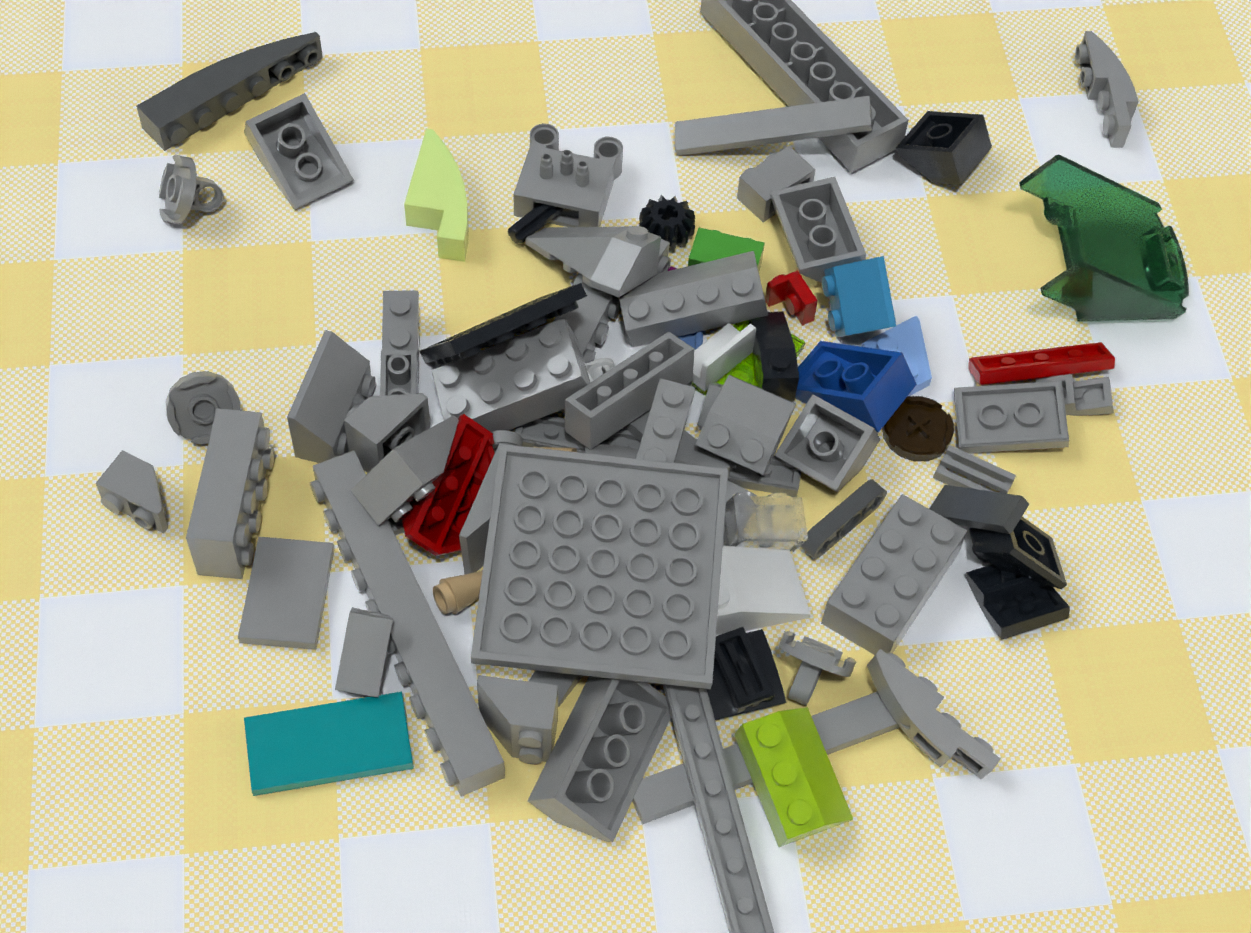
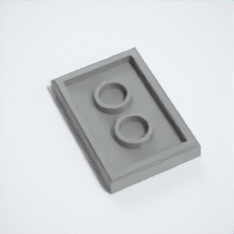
M1062 381L954 388L958 445L960 450L967 453L1069 447Z
M258 537L238 634L239 643L317 649L334 554L333 543Z

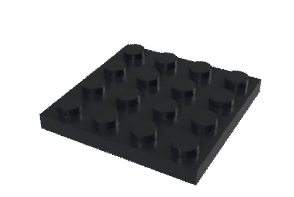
M582 283L541 296L424 348L419 352L425 363L435 361L437 366L460 359L463 360L481 352L483 347L486 348L493 344L496 345L514 337L515 333L530 330L546 323L548 318L561 316L579 308L576 301L587 297Z

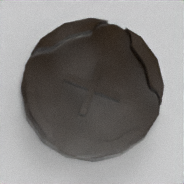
M907 396L882 427L883 439L888 447L902 458L914 462L930 461L940 457L948 449L955 431L953 418L949 412L947 415L941 409L942 405L933 399L923 396Z

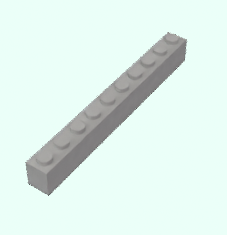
M353 450L313 465L315 480L310 482L313 495L317 503L324 501L327 510L323 511L326 523L331 532L337 530L341 539L337 541L338 548L345 562L351 560L355 570L351 571V575L359 592L366 591L369 598L365 602L367 611L390 615L389 618H393L387 654L394 652L398 663L394 665L398 679L402 686L409 684L413 696L409 697L417 719L425 718L429 729L424 731L433 753L439 750L444 759V763H441L440 767L448 786L455 784L462 797L504 779V760L388 520L378 526L350 491L366 475L355 451Z

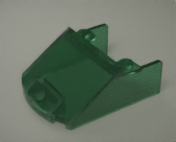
M1059 154L1019 182L1021 190L1043 200L1044 215L1048 222L1058 226L1067 270L1040 288L1043 296L1075 309L1078 322L1176 319L1186 312L1187 308L1182 306L1183 299L1189 296L1185 261L1172 226L1164 227L1157 214L1163 210L1158 202Z

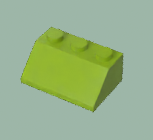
M808 707L778 711L746 722L739 727L734 736L778 847L853 820Z

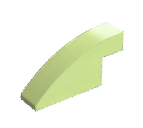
M426 128L404 203L406 226L438 230V258L465 262L469 232L465 185L459 167L450 150L433 129Z

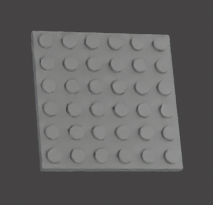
M500 444L471 663L711 689L728 469Z

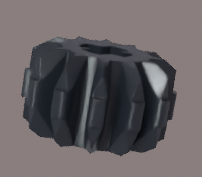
M661 194L658 202L649 199L646 207L642 208L640 212L639 226L646 228L649 233L661 236V239L670 242L669 249L672 252L676 245L685 248L688 239H692L695 233L694 211L689 209L687 201L678 203L676 195L671 200H666Z

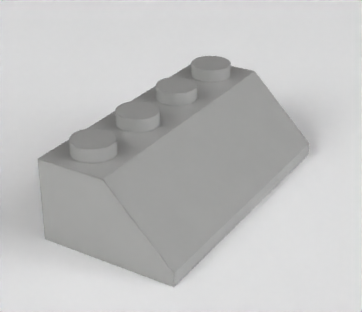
M754 251L658 273L620 296L625 330L632 347L652 343L668 331L678 337L725 326L728 323L734 324L768 316Z
M589 676L532 790L528 802L556 823L603 841L613 842L670 721L671 715L666 697L647 682Z

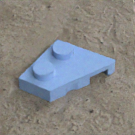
M917 316L862 343V347L903 353L917 384L908 396L930 386L932 376L920 320Z

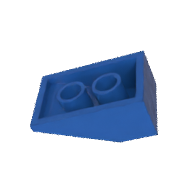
M820 341L798 367L799 382L795 398L807 404L813 394L879 432L917 384L902 352Z

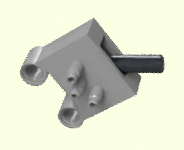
M544 123L534 126L530 131V148L513 194L514 216L521 217V219L508 229V235L511 237V240L516 244L523 243L526 237L536 233L547 223L564 227H600L614 180L622 173V142L617 138L609 136L598 139L594 144L593 158L574 154L570 150L559 151V132L557 128Z

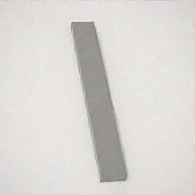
M547 415L515 428L514 432L522 437V446L576 448L577 452L585 453V445L565 431V418ZM620 429L600 444L620 445L638 450L641 442L628 430ZM717 455L730 466L728 481L746 489L797 498L801 471L775 456L768 471L762 475Z
M662 684L729 933H774L707 689Z
M878 692L812 716L827 755L900 728L882 702ZM738 744L724 748L734 790L752 784L751 776ZM684 763L642 779L632 800L642 825L695 805Z

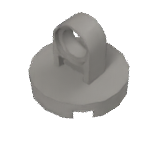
M180 155L172 156L175 163H167L159 189V198L165 199V209H159L162 220L181 224L185 221L191 209L203 212L217 210L223 202L224 194L222 189L213 180L197 176L196 166L192 158ZM205 187H212L215 191L214 198L208 203L199 202V192Z
M209 371L192 372L181 377L170 388L165 401L167 420L173 431L177 435L191 439V442L196 444L209 443L217 408L240 410V400L233 385L222 375Z
M784 631L779 648L802 660L791 687L789 699L807 706L822 670L845 677L851 676L856 664L855 659L848 657L845 661H842L840 659L843 652L804 636L802 642L794 641L795 634L790 631Z

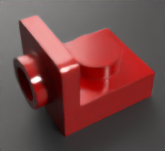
M798 270L787 275H778L767 283L765 302L768 307L785 301L791 315L795 314L802 326L814 321L818 300Z

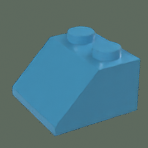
M884 256L834 266L824 270L825 276L822 277V288L824 295L829 297L831 310L828 312V321L831 330L836 333V338L896 326Z

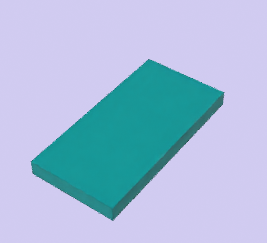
M402 691L383 694L378 697L371 696L244 717L253 796L414 769Z

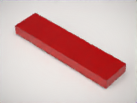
M1102 342L969 358V371L979 385L1115 368V357Z

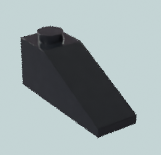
M784 311L768 312V316L749 320V324L756 327L753 357L757 387L795 402L799 371L795 345Z

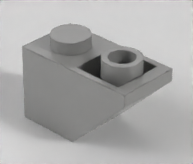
M122 450L96 482L101 496V503L113 513L118 514L121 511L127 514L139 526L145 529L152 527L165 533L168 529L160 485L153 465Z

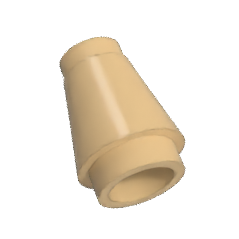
M483 570L440 579L439 584L433 587V597L439 610L443 614L450 612L457 614L479 599Z

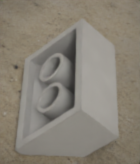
M836 177L770 191L771 199L801 275L822 283L825 269L866 260V252Z
M324 331L287 416L295 457L316 463L348 453L344 419L354 406H360L364 402L365 397L372 395L375 387V377L371 376L370 361L332 331Z

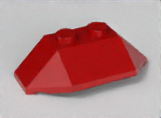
M465 414L460 415L458 418L459 421L444 472L432 482L436 488L421 501L417 502L414 499L410 502L413 509L402 518L405 537L435 556L461 551L460 532L495 454L492 446L494 445L493 433Z

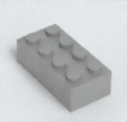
M565 318L486 348L463 360L460 359L431 370L443 420L453 415L458 419L460 415L465 414L490 432L497 430L508 431L565 409V399L591 383L578 339Z
M216 409L186 535L197 575L243 579L245 566L252 564L254 545L251 543L253 533H258L261 522V513L258 511L259 502L265 501L267 496L268 482L265 479L266 470H271L274 464V448L269 447L270 429L264 427L261 412Z
M902 494L827 601L821 624L874 655L879 649L885 653H893L959 554L967 530Z

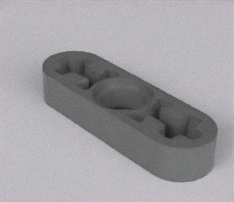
M873 479L868 480L814 525L802 539L800 547L813 559H818L874 512L885 499L887 491Z

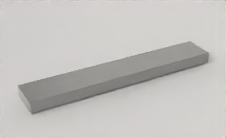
M870 96L675 122V151L678 156L872 131Z

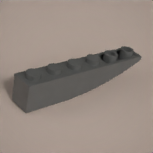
M317 32L249 49L187 76L136 106L142 129L164 151L181 143L194 133L210 126L228 113L237 110L240 106L261 96L269 89L288 80L291 76L322 59L320 35Z

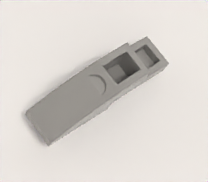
M1085 31L1082 42L1076 46L1075 51L1076 63H1080L1081 66L1080 83L1086 89L1088 100H1098V109L1103 110V132L1108 134L1110 147L1123 148L1139 102L1129 74L1114 52L1092 31Z
M418 290L383 291L380 396L418 393L420 339Z
M879 649L867 664V667L882 702L907 737L940 767L952 757L980 779H983L992 772L1001 759L993 753L992 746L979 737L973 738L962 730L959 721L950 714L940 713L936 710L944 696L937 692L938 689L934 683L925 677H917L906 669L905 663L897 655L890 652L885 653Z

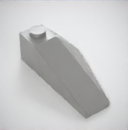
M640 226L548 227L526 237L525 244L549 260L562 261L563 269L567 272H579L583 275L582 282L588 286L620 297L657 275L661 236L649 233L646 228Z

